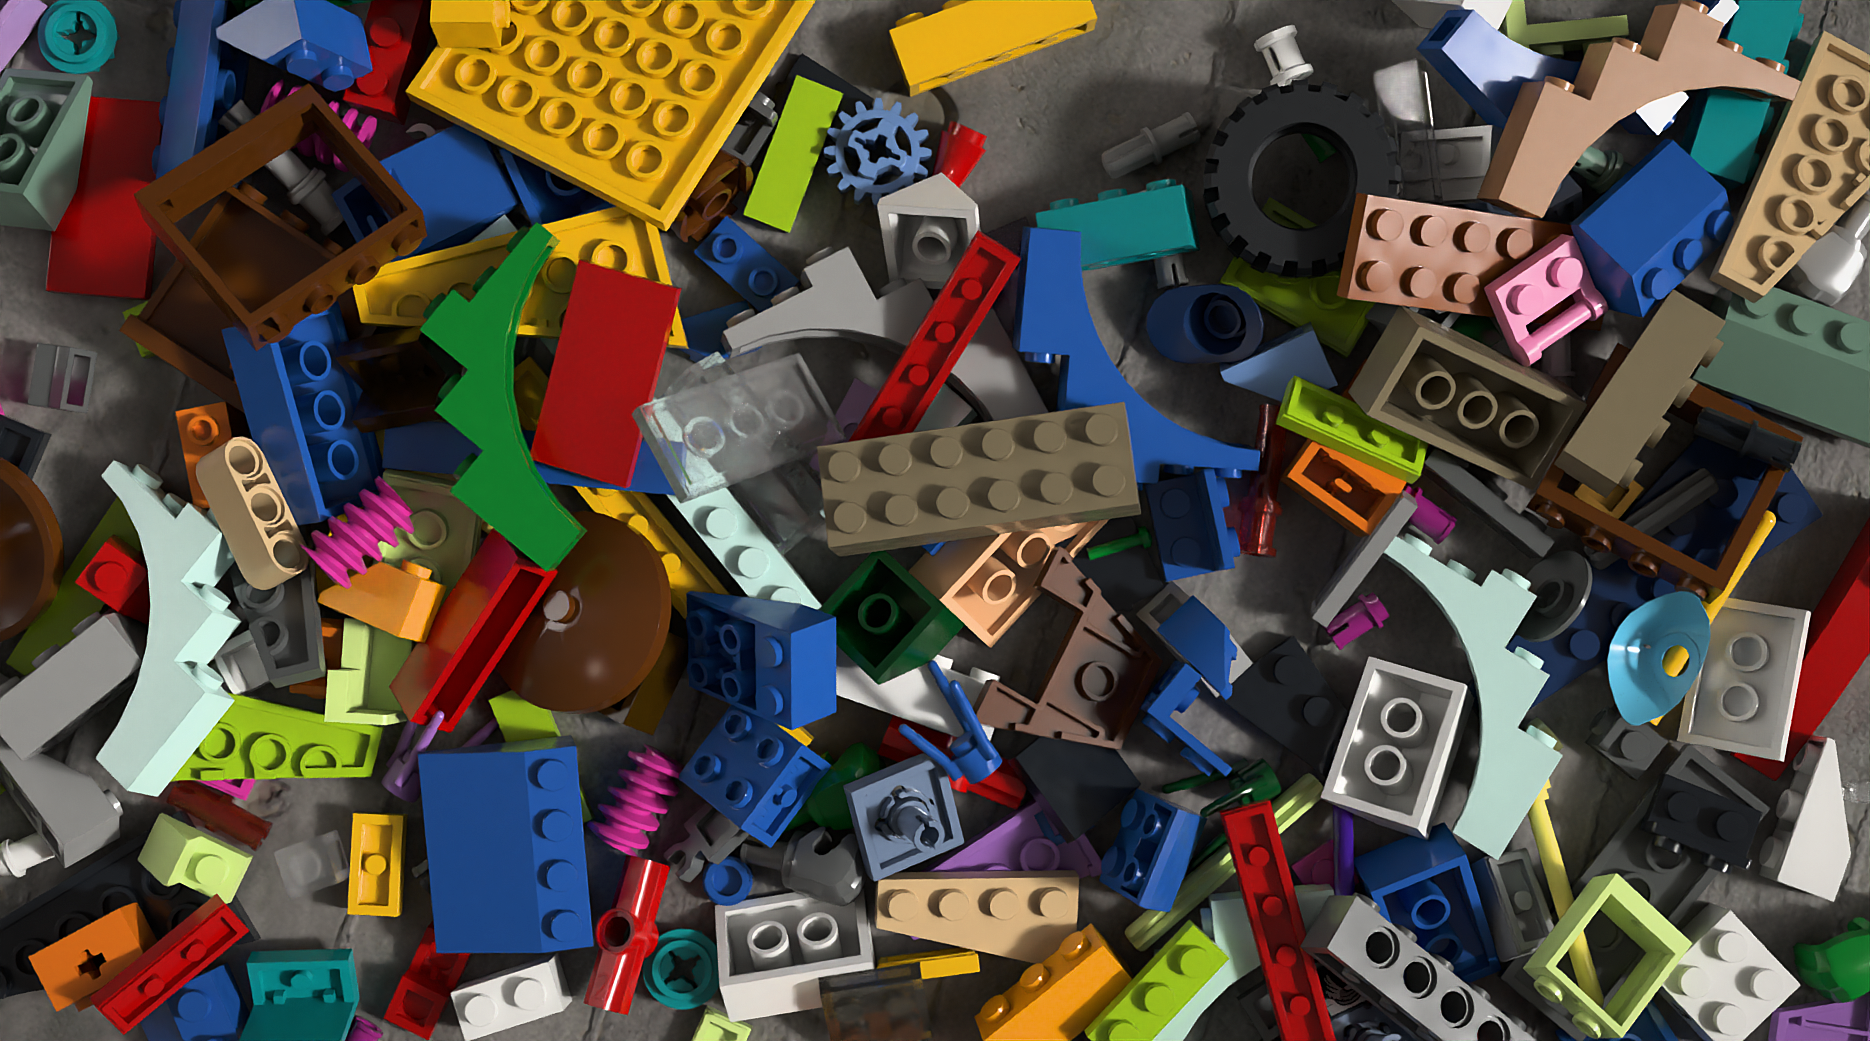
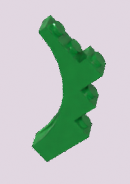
M536 222L531 229L523 226L511 238L506 246V250L510 254L497 269L490 266L481 274L472 287V290L477 293L472 300L454 289L448 295L443 292L440 293L425 309L423 317L427 321L419 330L467 369L463 376L456 373L444 384L438 393V397L442 402L434 411L483 450L479 456L471 453L457 467L453 477L458 481L450 492L542 569L549 572L557 568L587 530L559 503L537 470L521 431L514 395V348L522 310L539 271L560 242L557 237Z

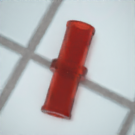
M193 780L177 781V784L180 786H174L167 799L169 805H174L205 822V829L212 833L220 830L251 847L253 851H258L263 843L261 840H265L272 829V822L265 821L234 804L235 798L227 793L220 796Z

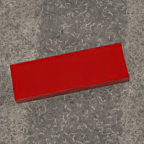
M215 894L89 999L125 1035L250 930L222 898Z

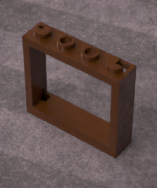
M309 83L134 193L144 221L255 351L268 343H276L283 340L296 324L312 313L319 314L326 311L334 304L339 295L355 284L362 285L369 282L377 275L382 266L397 256H405L412 253L421 244L422 240L427 237L423 210ZM316 133L392 220L253 313H250L174 223L310 135Z
M1617 343L1584 400L1587 404L1585 410L1548 466L1526 508L1547 519L1546 525L1556 529L1564 527L1581 536L1582 542L1589 548L1601 553L1612 552L1627 560L1628 566L1636 573L1649 578L1657 576L1674 585L1676 592L1686 591L1693 593L1702 602L1705 601L1711 604L1727 587L1786 472L1768 464L1714 570L1557 488L1565 471L1554 465L1555 461L1631 351L1628 347ZM1698 383L1681 408L1671 404L1667 412L1694 425L1698 413L1704 407H1710L1747 423H1750L1753 419L1759 421V427L1794 441L1802 442L1804 438Z

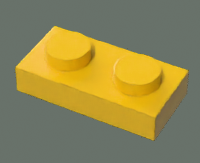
M353 813L347 914L391 917L402 915L408 814Z

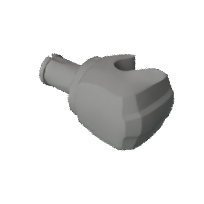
M1863 194L1851 208L1845 211L1837 223L1833 224L1773 287L1827 307L1837 304L1861 273L1864 261L1867 258V250L1860 241L1870 230V195Z

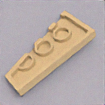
M1076 870L896 872L876 881L875 924L878 929L1030 963H1042L1059 949L1067 936L1077 932L1079 876Z

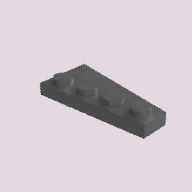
M311 523L297 525L307 547L314 551ZM309 556V563L304 571L268 590L256 589L247 583L236 561H234L228 569L235 587L233 589L249 622V630L269 681L275 688L326 677L320 607L317 602L319 597L316 568L312 558Z

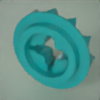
M58 0L46 10L39 23L38 43L45 59L60 71L72 74L100 72L101 66L108 59L115 58L114 49L116 42L121 39L117 32L116 18L97 0ZM83 22V28L89 33L96 35V38L91 37V40L83 41L82 49H79L78 52L77 44L62 36L78 33L79 25Z
M679 927L660 935L654 952L645 958L643 962V977L651 995L661 1004L681 1010L692 1009L707 1002L719 987L717 944L700 930ZM671 950L683 960H687L690 957L694 958L697 955L701 957L692 969L695 977L693 980L697 986L684 975L677 979L674 977L669 982L666 980L676 966Z

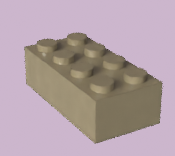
M1399 305L1348 391L1367 416L1531 490H1534L1587 406L1564 382L1531 366L1524 367L1516 359Z

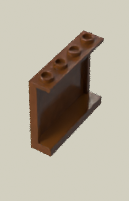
M241 180L237 188L231 186L222 193L189 242L250 313H253L346 251V249L328 237L322 245L305 234L310 225L286 209L282 211L280 216H277L263 206L268 197ZM177 259L138 316L130 314L119 331L245 413L237 384L233 383L235 376L233 370L229 368L231 362L221 331L222 329L234 327V325ZM353 287L337 297L336 301L339 302L349 340L377 334L381 326H369L361 323Z

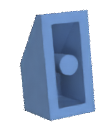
M1311 322L1258 345L1256 351L1244 360L1219 363L1220 373L1224 381L1281 402L1287 383L1294 375L1329 391V388L1338 385Z

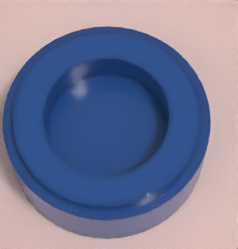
M729 854L719 865L710 862L705 868L702 877L704 892L710 900L718 905H736L743 901L751 891L754 879L753 872L749 864L741 862L740 856Z

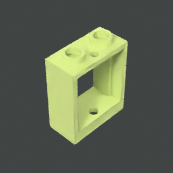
M1614 873L1592 877L1523 969L1536 980L1534 987L1542 996L1551 1002L1560 1003L1573 1015V1024L1585 1035L1593 1039L1623 1038L1692 943L1623 878ZM1599 909L1646 952L1604 1010L1556 967L1557 963Z

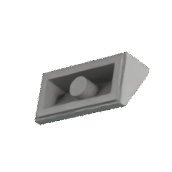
M1527 848L1502 853L1498 860L1488 856L1471 864V872L1500 961L1505 962L1535 953L1555 926Z

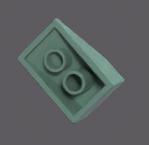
M6 68L0 77V225L49 231L56 230L77 190L93 81L88 75Z

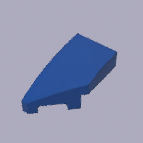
M747 300L681 319L688 349H678L690 355L689 359L699 365L705 360L712 364L730 359L720 341L722 333L728 329L726 322L729 319L749 309ZM758 347L756 349L750 350L737 356L755 352L759 350L761 347Z
M1192 595L1156 630L1170 646L1194 667L1216 692L1227 700L1232 695L1233 686L1229 683L1231 661L1236 660L1237 647L1231 641L1230 631L1225 624Z

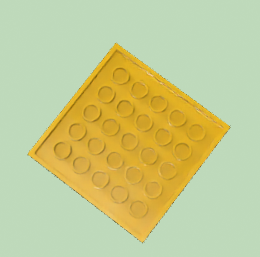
M509 0L511 21L509 28H502L501 48H440L439 44H437L405 92L410 101L667 232L816 0Z

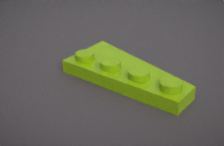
M226 691L235 701L170 782L181 780L215 781L224 779L371 777L374 772L385 726L324 722L325 713L242 694L234 695L232 692Z

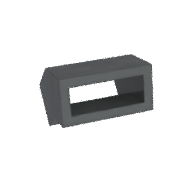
M37 343L27 404L87 414L97 352L74 347Z

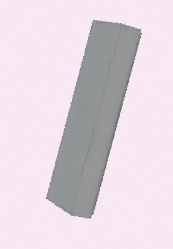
M1402 489L1371 535L1361 537L1312 602L1311 614L1314 620L1327 628L1418 508L1416 498Z

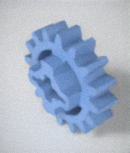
M881 98L875 99L872 110H866L863 103L858 101L856 102L857 115L851 117L841 111L838 115L843 128L841 130L829 128L827 131L828 137L836 143V146L824 148V157L836 160L835 163L827 168L829 178L842 177L837 186L840 194L848 192L851 188L855 190L854 204L860 205L865 197L868 196L872 197L874 209H878L877 203L880 198L915 184L913 182L914 177L926 179L928 176V170L919 164L921 161L931 160L932 150L920 147V144L929 139L927 129L914 131V127L918 122V115L914 112L905 119L901 117L902 106L900 102H896L891 110L888 111L883 109ZM879 123L877 128L867 132L857 131L864 125ZM899 130L905 135L910 144L911 156L907 155L906 151L898 148L896 138ZM879 144L885 145L886 155L889 158L880 157L877 163L870 162L867 149L876 150ZM845 151L850 156L858 159L860 167L857 177L850 172L846 165ZM894 174L899 176L898 179L888 184L876 185L878 179Z

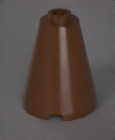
M720 148L670 227L675 235L688 243L689 236L698 242L707 238L726 216L731 218L738 210L732 203L740 190L747 196L751 188L754 176L751 167L743 160Z

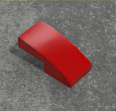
M432 921L427 926L409 969L401 977L383 1019L429 1040L452 998L450 993L457 988L473 953H436L434 921Z

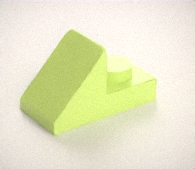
M161 813L137 860L159 882L167 887L181 883L211 898L218 894L227 904L232 902L253 856Z

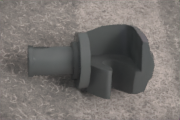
M824 826L812 832L798 829L789 841L777 839L771 848L751 835L745 839V841L751 842V845L742 843L741 862L779 870L782 874L783 886L793 889L796 893L829 904L843 907L854 902L863 890L868 878L857 837L854 834H848L836 848L825 855H821V853L832 843V837Z

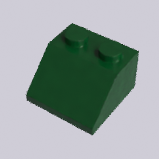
M885 550L871 552L819 609V611L836 617V645L878 685L933 660L965 625Z

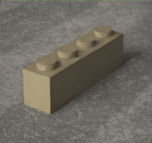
M1672 289L1554 465L1607 498L1617 484L1626 490L1643 465L1642 462L1635 458L1644 444L1653 449L1669 427L1670 422L1662 417L1670 405L1673 404L1681 408L1697 385L1696 381L1689 378L1697 365L1700 364L1707 369L1722 348L1724 342L1716 337L1726 321Z

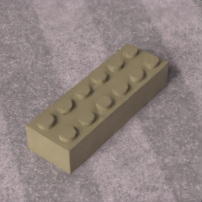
M1125 402L817 446L828 548L839 557L1141 514Z

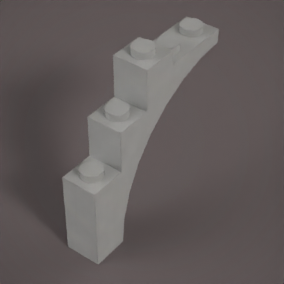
M828 247L806 259L808 266L803 269L799 279L805 291L800 293L797 286L792 287L772 298L771 303L773 307L757 315L753 309L737 314L726 322L728 329L723 331L720 341L729 358L766 344L801 338L846 339L882 347L901 356L934 301L921 278L907 284L904 278L895 280L878 291L881 298L876 300L849 247L836 253L832 247ZM993 309L989 310L945 382L974 409L982 422L1049 413L1018 354L1012 348V343Z

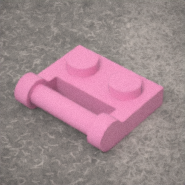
M1565 234L1560 235L1484 287L1509 349L1517 362L1524 367H1528L1539 360L1542 356L1541 351L1587 319L1595 321L1608 311L1605 298L1594 286L1576 238ZM1569 295H1573L1574 305L1529 335L1526 328L1527 324Z

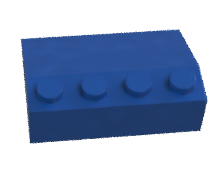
M567 735L417 752L436 953H546L594 946L577 750L572 736Z

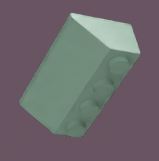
M1724 287L1714 293L1709 311L1726 321L1716 337L1723 341L1724 344L1707 369L1700 364L1697 365L1690 376L1692 380L1715 392L1870 448V322L1776 287H1772L1764 297L1755 303Z

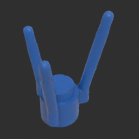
M930 660L927 667L965 733L950 745V749L953 752V756L950 759L907 725H900L898 730L912 744L941 765L953 781L964 776L969 784L978 783L992 774L1001 765L1002 758L988 740L960 683L956 680L949 683L937 662Z

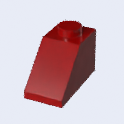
M113 534L99 549L75 583L117 612L149 625L150 593L148 568L144 554Z

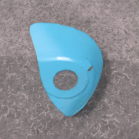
M1679 591L1645 602L1629 613L1619 625L1612 638L1607 658L1608 680L1615 704L1623 719L1630 725L1639 726L1669 712L1679 704L1701 670L1710 642V620L1700 599L1695 594ZM1643 644L1650 645L1651 648H1645ZM1680 645L1689 654V665L1683 674L1672 677L1665 673L1662 660L1665 652L1670 647Z

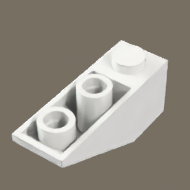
M1811 735L1793 760V769L1796 772L1790 789L1785 790L1778 801L1776 815L1779 819L1773 836L1768 837L1761 848L1759 862L1762 867L1759 875L1834 902L1851 851L1835 740Z

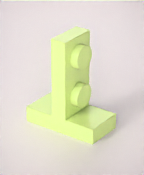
M1524 0L1512 1L1498 29L1499 32L1512 41L1532 51L1557 59L1564 57V52L1583 50V56H1585L1589 44L1611 42L1613 37L1625 39L1629 35L1627 15L1527 25Z

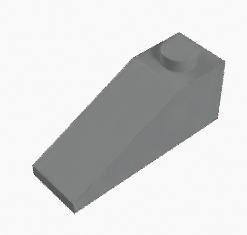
M0 736V782L64 868L120 838L119 817L123 815V811L119 801L109 789L102 792L91 776L42 753L21 761Z

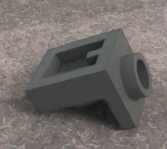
M1616 704L1612 708L1606 706L1594 717L1589 726L1592 734L1585 741L1588 746L1630 779L1636 781L1639 780L1668 742L1645 723L1639 726L1627 723L1621 716Z

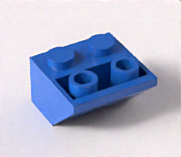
M1136 788L1133 798L1125 804L1120 818L1121 827L1116 840L1103 857L1101 864L1102 874L1099 881L1138 906L1170 913L1208 818H1204L1186 807Z

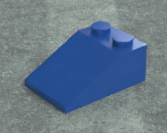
M1445 822L1431 828L1428 840L1410 835L1354 858V869L1362 893L1378 904L1380 907L1379 914L1390 923L1399 924L1413 932L1417 937L1416 944L1427 953L1437 954L1449 961L1454 967L1452 973L1463 982L1471 983L1502 970L1466 853ZM1406 969L1404 970L1403 980L1405 983L1407 980Z

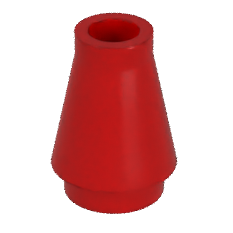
M951 121L947 131L941 130L932 176L942 172L960 188L987 151L983 149L987 136Z

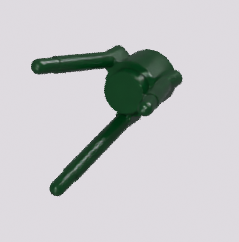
M1243 758L1230 765L1232 770L1227 776L1214 770L1210 776L1202 773L1162 786V792L1170 794L1234 776L1235 778L1229 781L1231 792L1200 810V815L1207 818L1235 802L1244 805L1267 798L1271 799L1281 793V787L1273 770L1263 758L1251 764ZM1224 830L1191 859L1189 863L1190 868H1197L1227 842Z

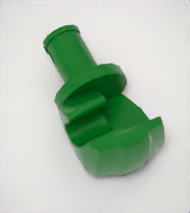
M863 742L850 745L836 762L828 751L823 753L820 757L831 764V768L818 781L811 795L780 836L811 821L817 823L819 827H826L827 830L831 828L833 830L854 828L843 785L887 768L885 761L877 754L876 750L869 748Z
M1863 917L1852 919L1847 925L1848 932L1833 937L1822 944L1809 945L1798 942L1793 946L1794 964L1801 979L1805 984L1813 987L1821 996L1837 1003L1852 1002L1870 991V922Z

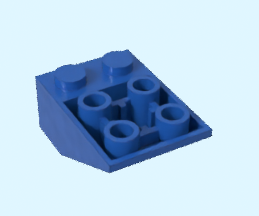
M457 124L380 161L381 165L423 210L427 237L422 240L421 244L412 253L405 256H397L388 263L463 245L492 225L504 214L506 215L522 204L488 140ZM355 177L331 194L357 243L392 220Z
M697 591L686 593L687 672L689 687L790 730L837 712L835 616L800 603Z

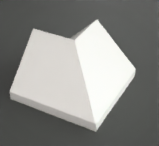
M942 172L884 196L877 203L890 283L904 278L907 284L921 278L926 288L942 289L978 230L981 231L978 205Z

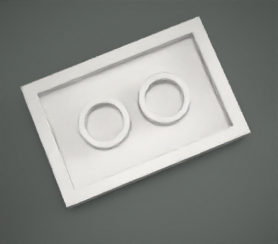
M1727 598L1710 624V642L1700 672L1685 695L1677 741L1784 762L1811 612Z

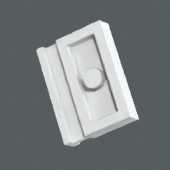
M1486 125L1404 133L1401 182L1405 184L1404 196H1401L1400 199L1438 205L1484 202L1477 199V195L1501 138L1502 128Z

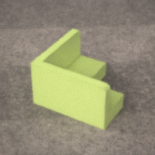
M344 618L341 669L328 670L324 722L390 725L407 721L408 718L390 690L389 685L414 649L415 641L397 637L355 618Z

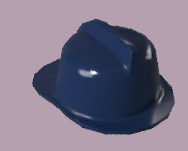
M1207 284L1181 286L1165 291L1154 300L1148 311L1146 328L1151 343L1163 356L1174 362L1198 364L1244 360L1256 351L1262 340L1264 323L1260 308L1246 292L1236 286Z

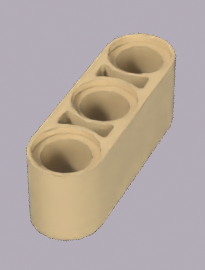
M234 437L200 458L196 465V476L199 485L247 583L256 589L268 590L304 571L309 563V555L299 544L306 547L307 545L259 446L251 439Z

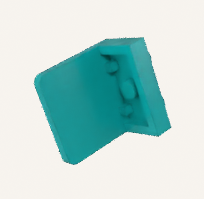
M352 948L251 951L246 964L254 1006L239 1041L346 1040L360 999Z

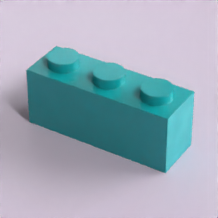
M1175 179L1150 182L1146 184L1147 191L1128 195L1127 189L1103 191L1097 194L1098 201L1080 204L1078 198L1061 199L1049 203L1050 210L1035 213L1037 227L1081 232L1082 272L1201 250L1192 191L1182 184L1177 185Z

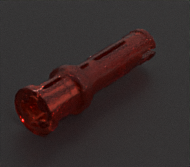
M1259 405L1260 413L1254 448L1261 451L1259 471L1251 470L1247 497H1242L1237 509L1242 512L1238 540L1240 554L1264 558L1276 557L1277 550L1272 545L1276 518L1282 516L1283 511L1281 502L1277 501L1287 433L1286 428L1276 424L1281 407L1278 405Z

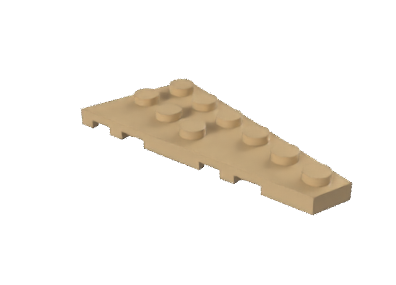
M1823 31L1813 41L1797 80L1801 81L1795 99L1794 101H1787L1709 279L1752 303L1764 297L1801 259V256L1870 188V55L1826 31Z

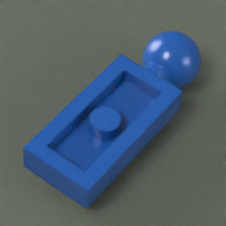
M728 216L718 224L694 251V254L747 300L759 313L773 307L771 299L792 287L797 286L799 288L801 286V282Z

